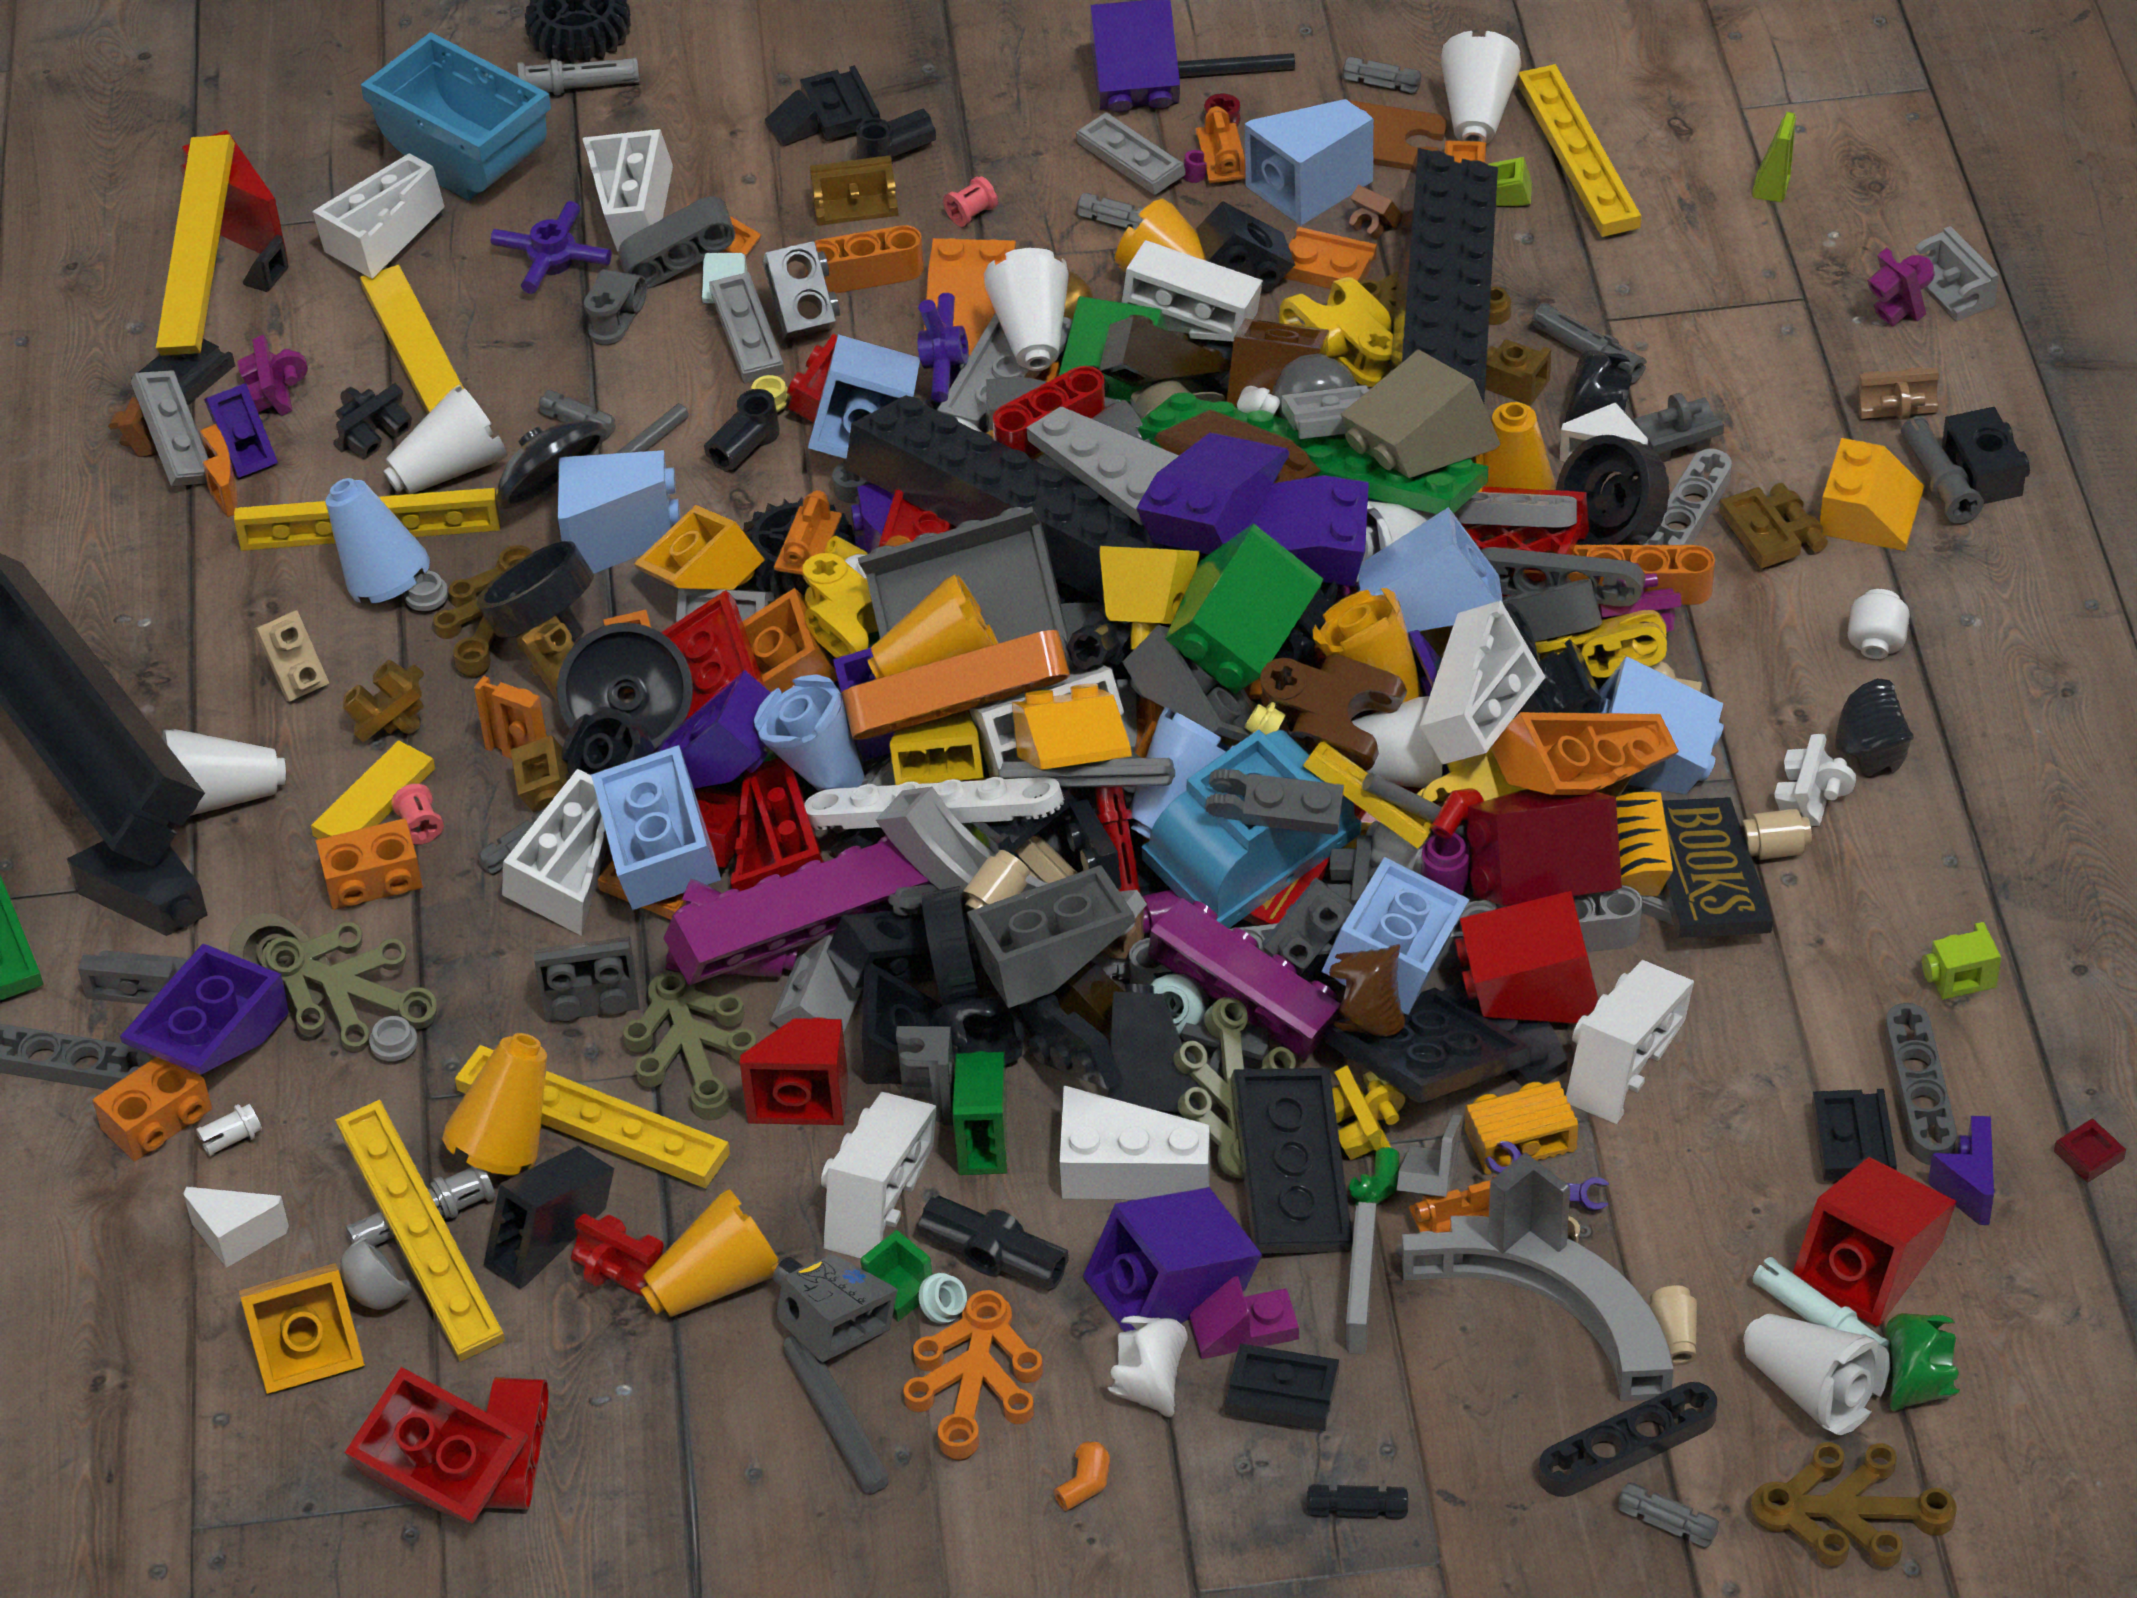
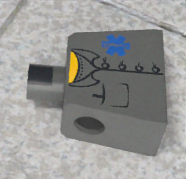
M835 1255L826 1256L807 1266H803L792 1257H787L777 1265L773 1273V1280L781 1286L777 1308L778 1319L821 1362L890 1330L898 1290L892 1285Z

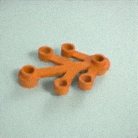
M983 1290L973 1294L962 1311L961 1320L933 1336H925L915 1342L913 1353L916 1366L921 1370L932 1372L924 1377H915L908 1380L903 1388L906 1407L914 1412H924L933 1406L936 1393L962 1379L954 1414L943 1418L938 1426L939 1447L945 1455L954 1460L969 1458L979 1446V1428L975 1415L983 1380L1003 1402L1004 1416L1009 1422L1024 1424L1034 1416L1032 1395L1028 1391L1020 1389L989 1353L992 1340H994L1012 1358L1013 1374L1018 1381L1023 1383H1032L1040 1379L1043 1374L1042 1356L1037 1350L1029 1348L1010 1327L1012 1322L1011 1306L1001 1294L992 1290ZM992 1316V1318L984 1319L983 1317ZM971 1338L968 1351L942 1365L945 1351ZM925 1351L936 1352L933 1356L926 1357L921 1355ZM1027 1362L1035 1364L1032 1368L1025 1369L1021 1367L1023 1363ZM919 1391L927 1393L921 1398L911 1396ZM1015 1404L1026 1405V1407L1021 1410H1015L1011 1408ZM957 1439H964V1440H966V1441H964V1442H959V1443L953 1442L954 1440H957Z

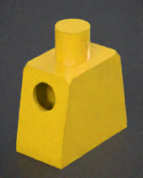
M1100 546L1106 617L1110 621L1132 622L1130 649H1135L1159 623L1172 624L1196 571L1199 551Z
M969 710L897 730L890 741L895 785L906 782H917L918 784L941 783L951 779L968 780L983 778L984 776L978 732Z

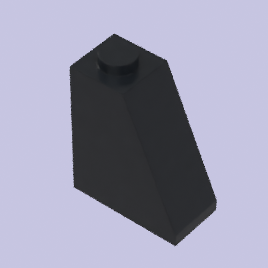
M104 840L67 858L73 883L79 895L165 936L188 927L208 916L199 883L171 846L162 854L154 867L111 851Z
M1126 984L1125 992L1114 991L1111 1029V1050L1123 1080L1108 1088V1098L1171 1115H1181L1178 1109L1179 1098L1190 1088L1200 1086L1189 1074L1179 1071L1174 1064V1053L1183 1043L1163 994L1154 993L1155 986ZM1185 1051V1057L1190 1062L1188 1055ZM1189 1097L1190 1105L1194 1109L1200 1110L1198 1101Z
M578 1145L501 1183L484 1266L518 1288L526 1286L577 1237V1230L575 1228V1220L585 1213L596 1219L606 1209L615 1168Z

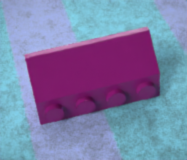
M1181 898L1152 928L1148 956L1175 974H1185L1194 978L1203 987L1205 993L1215 1001L1223 997H1231L1241 1001L1246 1007L1247 1022L1249 1024L1268 1029L1271 1039L1307 1062L1325 1036L1326 1025L1335 1022L1339 1016L1338 1010L1341 1004L1336 1001L1337 995L1335 992L1319 981H1313L1310 984L1296 974L1297 968L1286 958L1278 954H1274L1271 958L1256 947L1258 945L1257 941L1244 930L1234 927L1231 931L1216 921L1218 915L1207 905L1199 901H1194L1191 904L1184 898Z

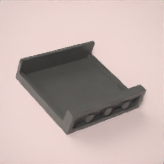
M1032 506L1028 508H1010L1003 511L1000 516L983 521L969 520L958 525L956 529L939 534L925 533L917 536L912 542L895 547L881 546L872 550L868 555L858 557L859 565L867 577L880 639L947 577L949 578L956 574L962 578L982 610L980 613L986 625L990 624L998 643L1041 631L1057 630L1069 672L1077 670L1076 665L1072 663L1071 652L1067 648L1069 636L1043 527Z

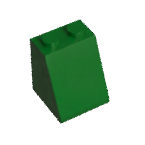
M1079 296L1059 376L1079 366L1094 365L1100 369L1110 324L1126 319L1130 315L1148 317L1154 322L1153 325L1168 331L1162 310ZM1103 374L1110 385V390L1108 394L1105 393V397L1120 401L1125 400L1130 405V398L1134 392L1152 386L1132 387Z
M1253 523L1199 562L1165 640L1213 676L1220 684L1236 694L1261 677L1263 668L1273 660L1321 586L1323 578Z

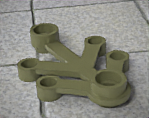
M343 922L334 931L303 943L292 937H279L269 942L262 952V966L282 974L283 983H285L297 1010V1027L305 1035H317L324 1029L325 1013L319 1005L313 1003L304 978L323 985L341 1026V1044L349 1052H360L368 1046L369 1029L365 1023L359 1021L348 995L398 1013L400 1017L407 1020L415 1029L426 1028L435 1020L437 1002L435 996L429 990L422 987H414L402 994L358 977L381 967L391 971L400 969L406 962V947L398 939H386L378 948L331 966L314 959L337 949L345 954L358 951L363 940L362 930L356 923ZM345 932H352L357 936L356 940L352 943H344L339 937ZM388 949H396L401 953L396 960H388L383 954ZM282 956H290L294 959V963L289 967H281L277 964V960ZM421 1006L426 1010V1014L423 1017L415 1018L409 1014V1010L412 1007ZM312 1013L316 1014L320 1020L314 1025H306L303 1023L302 1018ZM357 1030L364 1037L359 1042H351L346 1038V1035L350 1031Z
M668 971L661 973L649 984L648 996L651 1004L640 1019L629 1021L623 1028L626 1047L634 1052H642L652 1045V1034L667 1015L671 1017L673 1022L672 1027L653 1054H646L637 1060L635 1064L637 1079L641 1085L646 1087H654L661 1084L666 1077L665 1070L682 1047L695 1082V1086L691 1090L693 1112L703 1120L712 1121L720 1119L728 1113L731 1107L729 1089L723 1081L713 1076L702 1043L728 1052L732 1058L740 1061V1055L757 1044L756 1035L747 1028L728 1032L693 1019L689 1008L717 1017V1021L724 1026H735L742 1022L745 1016L743 1000L735 994H725L716 998L695 990V984L688 985L682 972ZM728 1008H735V1009H736V1010H734V1011H732V1012H725V1011H724L725 1009H728ZM635 1034H644L643 1036L638 1038L632 1037ZM739 1043H749L743 1047L736 1046ZM650 1068L657 1069L656 1071L651 1073L644 1072L645 1070Z
M1223 997L1207 1009L1204 1022L1209 1033L1220 1039L1224 1080L1206 1063L1207 1052L1200 1043L1196 1041L1184 1043L1174 1053V1064L1179 1071L1189 1074L1202 1088L1192 1087L1187 1090L1178 1100V1109L1186 1119L1209 1125L1210 1138L1219 1145L1217 1157L1221 1169L1231 1177L1244 1179L1241 1155L1238 1150L1240 1146L1231 1075L1234 1069H1244L1240 1032L1245 1028L1248 1017L1246 1007L1241 1001L1231 997ZM1225 1010L1232 1014L1235 1021L1230 1020L1226 1016ZM1276 1047L1264 1057L1260 1069H1280L1275 1065L1274 1057L1279 1058L1283 1062L1284 1068H1295L1296 1060L1289 1049ZM1185 1051L1193 1054L1196 1064L1190 1063L1186 1059ZM1189 1097L1198 1101L1200 1110H1196L1190 1105ZM1211 1097L1227 1112L1229 1127L1210 1110L1212 1105Z

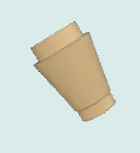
M1666 1286L1654 1291L1650 1295L1651 1303L1649 1307L1661 1326L1669 1347L1672 1364L1684 1365L1694 1361L1697 1357V1300L1691 1296L1690 1290L1684 1286Z

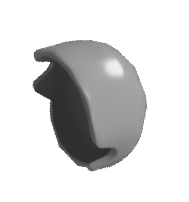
M360 1237L345 1250L341 1257V1280L348 1294L361 1305L377 1310L390 1308L411 1293L410 1282L408 1280H398L387 1258L375 1247L367 1244L365 1237Z

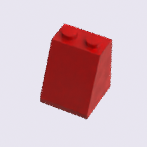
M1572 891L1459 918L1464 937L1455 939L1461 967L1469 965L1471 967V970L1462 972L1468 999L1478 998L1483 1017L1578 1023L1583 1015L1589 1016L1594 1011L1599 999Z
M1868 1157L1817 1198L1793 1274L1839 1307L1851 1308L1857 1313L1856 1316L1878 1327L1883 1323L1942 1244L1957 1201Z

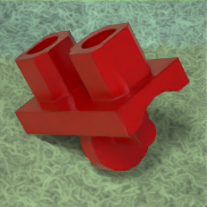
M585 1213L575 1220L577 1240L571 1254V1260L585 1266L584 1280L593 1286H599L607 1279H610L643 1296L640 1290L648 1285L643 1275L663 1255V1241L649 1234L641 1237L639 1240L626 1235L627 1228L624 1226L623 1221L610 1214L600 1220Z

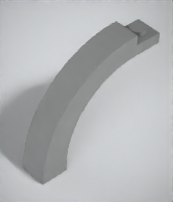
M933 787L902 790L876 819L879 826L905 858L940 890L960 886L963 891L989 856H996L994 852L982 844L959 822ZM1028 875L1025 879L1027 886L1022 893L1048 883ZM1138 890L1119 891L1136 918L1147 905ZM1133 923L1128 929H1126V930H1125L1121 935H1119L1118 937L1123 936L1124 934H1126L1127 932H1129V931L1133 928V926L1135 925V923Z
M1451 1216L1450 1232L1435 1233L1424 1231L1417 1234H1402L1403 1281L1478 1278L1504 1282L1533 1291L1563 1307L1592 1333L1610 1361L1616 1377L1620 1401L1649 1400L1672 1389L1674 1368L1669 1347L1661 1326L1649 1305L1618 1270L1580 1244L1567 1239V1246L1560 1252H1557L1530 1231L1502 1254L1488 1243L1489 1217Z

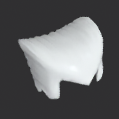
M1141 1316L1124 1317L1121 1322L1131 1324L1136 1330L1121 1332L1118 1335L1119 1363L1111 1369V1378L1115 1379V1383L1112 1387H1108L1113 1395L1158 1410L1164 1416L1172 1417L1175 1406L1174 1392L1177 1367L1181 1353L1188 1340L1186 1329L1174 1319L1146 1318Z

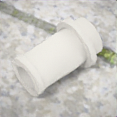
M237 1104L234 1106V1112L197 1128L196 1132L199 1139L203 1141L220 1134L218 1137L202 1144L208 1156L211 1157L214 1153L246 1137L250 1140L255 1139L254 1133L262 1130V1127L250 1104L242 1108Z

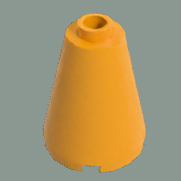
M1163 198L1153 201L1138 214L1144 220L1136 230L1130 226L1127 228L1117 246L1114 257L1115 263L1126 273L1127 267L1144 241L1147 240L1207 261L1197 232L1176 207Z
M1509 402L1497 407L1493 412L1491 422L1500 445L1496 449L1483 454L1484 465L1489 466L1488 483L1484 486L1555 490L1554 477L1535 411L1530 406L1520 402Z
M954 574L949 578L947 577L871 647L874 657L868 660V664L876 679L999 644L990 624L986 625L980 613L982 610L959 575Z
M1381 588L1384 595L1372 596L1368 589L1359 591L1342 599L1323 614L1326 623L1320 631L1315 625L1313 639L1326 656H1345L1400 677L1407 689L1403 702L1423 697L1401 605L1393 591L1388 588Z
M515 1033L513 1036L501 1039L445 1125L442 1140L452 1154L455 1153L457 1147L468 1154L466 1163L475 1168L497 1174L516 1175L520 1173L522 1166L528 1165V1170L534 1167L539 1152L547 1052L541 1047L538 1039L524 1033Z
M730 1189L721 1193L643 1275L648 1285L640 1291L656 1315L665 1310L671 1318L773 1278V1273L779 1264V1259L751 1216L748 1217L746 1213H742L739 1205L742 1203Z

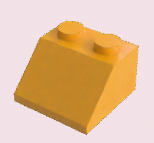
M1841 438L1822 496L1820 524L1823 526L1822 534L1824 536L1906 551L1923 495L1924 485L1885 446Z
M695 505L649 548L634 565L639 571L676 588L734 590L737 586L746 583L752 578L755 569L764 561V558L735 521Z
M1098 684L1074 685L1070 687L1071 694L1053 696L1052 690L1032 691L1025 693L1026 700L1012 702L1017 756L1040 770L1132 756L1131 746L1115 697L1109 692L1098 689Z
M336 1263L239 1290L267 1394L365 1366Z

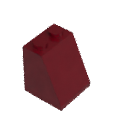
M1525 789L1468 806L1467 836L1470 841L1472 866L1470 878L1474 897L1504 906L1572 891V895L1576 896L1622 888L1616 797L1596 791L1588 795H1550Z

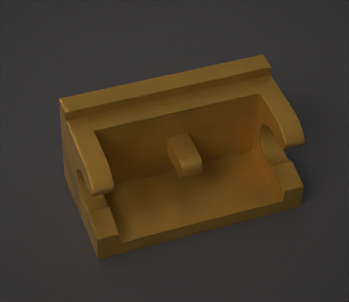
M891 156L810 166L812 195L818 226L899 216Z

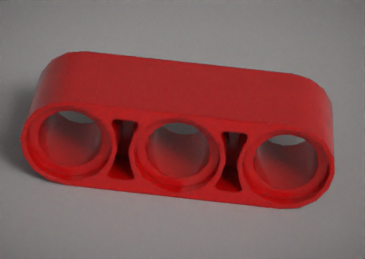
M1079 366L1002 405L993 414L994 440L1012 449L1023 451L1029 458L1038 454L1041 450L1028 441L1026 428L1060 406L1090 419L1105 409L1104 376L1102 372L1094 367Z
M495 1377L493 1380L487 1413L525 1432L529 1438L483 1508L528 1510L530 1507L548 1412L549 1389L546 1379Z

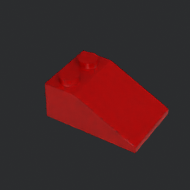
M224 130L211 136L230 135L228 130ZM235 142L220 236L261 254L276 235L282 236L284 242L276 200ZM190 144L182 146L185 163L180 165L183 178L185 176Z
M400 1367L344 1453L357 1470L369 1479L402 1497L473 1524L529 1437L525 1432L413 1372Z

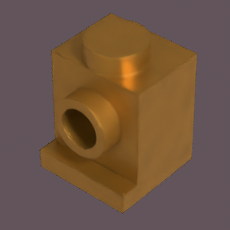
M1505 339L1499 348L1490 346L1487 350L1485 390L1531 406L1550 381L1551 349L1544 346L1541 351L1508 339Z
M553 735L510 750L518 795L533 812L545 809L566 784L565 774L570 775L567 769L568 761L562 759L563 747Z

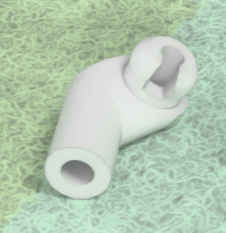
M1247 386L1241 392L1237 402V409L1247 414L1252 411L1264 410L1274 415L1280 400L1277 396L1269 394L1270 390L1266 388Z

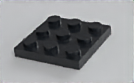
M1436 987L1420 993L1409 1014L1403 1013L1405 1017L1404 1028L1394 1035L1378 1037L1359 1032L1343 1031L1336 1028L1333 1023L1326 1025L1325 1043L1419 1103L1430 1102L1450 1092L1469 1088L1480 1081L1504 1075L1513 1069L1530 1064L1532 1046ZM1345 1018V1019L1340 1020V1021H1337V1022H1343V1023H1344V1022L1350 1021V1020L1347 1019V1018Z

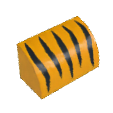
M1633 792L1617 796L1616 806L1622 885L1635 889L1640 895L1658 897L1673 872L1661 792Z

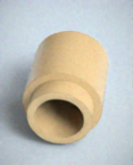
M1797 808L1756 813L1751 815V819L1741 820L1740 822L1750 855L1756 856L1757 860L1803 855L1805 845L1812 842L1810 821L1808 817H1801Z
M999 850L995 857L989 856L963 890L962 895L967 901L964 905L965 909L971 911L1022 893L1027 886L1025 879L1030 874V870L1011 853Z

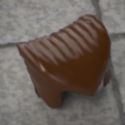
M1400 944L1378 950L1370 949L1368 951L1361 950L1358 952L1336 954L1335 958L1341 960V962L1331 965L1329 974L1334 978L1346 979V990L1338 1011L1340 1015L1350 1020L1344 1023L1333 1022L1336 1028L1347 1032H1359L1378 1037L1394 1035L1404 1028L1405 1017L1401 1010L1397 981Z

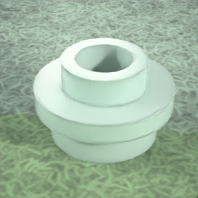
M945 1273L933 1274L928 1276L920 1286L919 1303L921 1309L935 1323L944 1324L955 1320L966 1306L967 1293L965 1287L954 1276Z

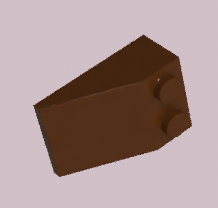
M1211 409L1157 433L1154 438L1164 450L1179 456L1210 432L1287 448L1289 456L1274 483L1316 477L1321 471L1309 459L1307 453L1292 440Z

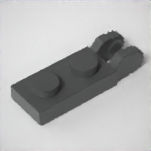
M1219 768V770H1214L1210 774L1209 784L1213 788L1212 790L1228 793L1225 795L1215 793L1214 795L1210 794V797L1207 796L1205 809L1213 817L1240 820L1242 824L1332 835L1338 834L1344 785L1248 774L1247 776L1239 770H1226L1225 768ZM1236 795L1245 796V801H1243Z

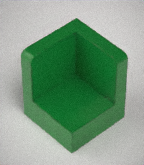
M897 1229L867 1252L860 1260L861 1269L898 1289L892 1316L897 1322L920 1305V1286L928 1276L933 1275L931 1258Z

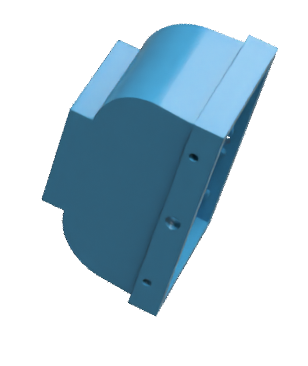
M432 32L428 33L361 84L363 100L371 104L376 123L386 139L402 154L407 155L410 153L432 165L438 185L468 201L479 192L487 189L542 146L546 139V113L551 109L549 93Z
M1257 730L1187 779L1186 791L1172 801L1154 823L1149 842L1142 846V860L1180 899L1184 898L1191 904L1194 901H1199L1207 905L1218 915L1216 921L1230 928L1331 856L1332 849H1341L1358 837L1361 832V821L1354 815V803L1344 795L1338 834L1335 835L1242 824L1240 820L1224 819L1223 817L1218 818L1216 816L1213 817L1211 814L1209 815L1205 809L1207 796L1210 797V794L1214 795L1215 793L1228 794L1227 792H1217L1210 787V774L1214 770H1219V768L1239 770L1247 776L1248 774L1324 782L1303 766L1310 755L1285 731L1277 730L1265 735L1262 731ZM1236 795L1237 797L1245 801V796Z

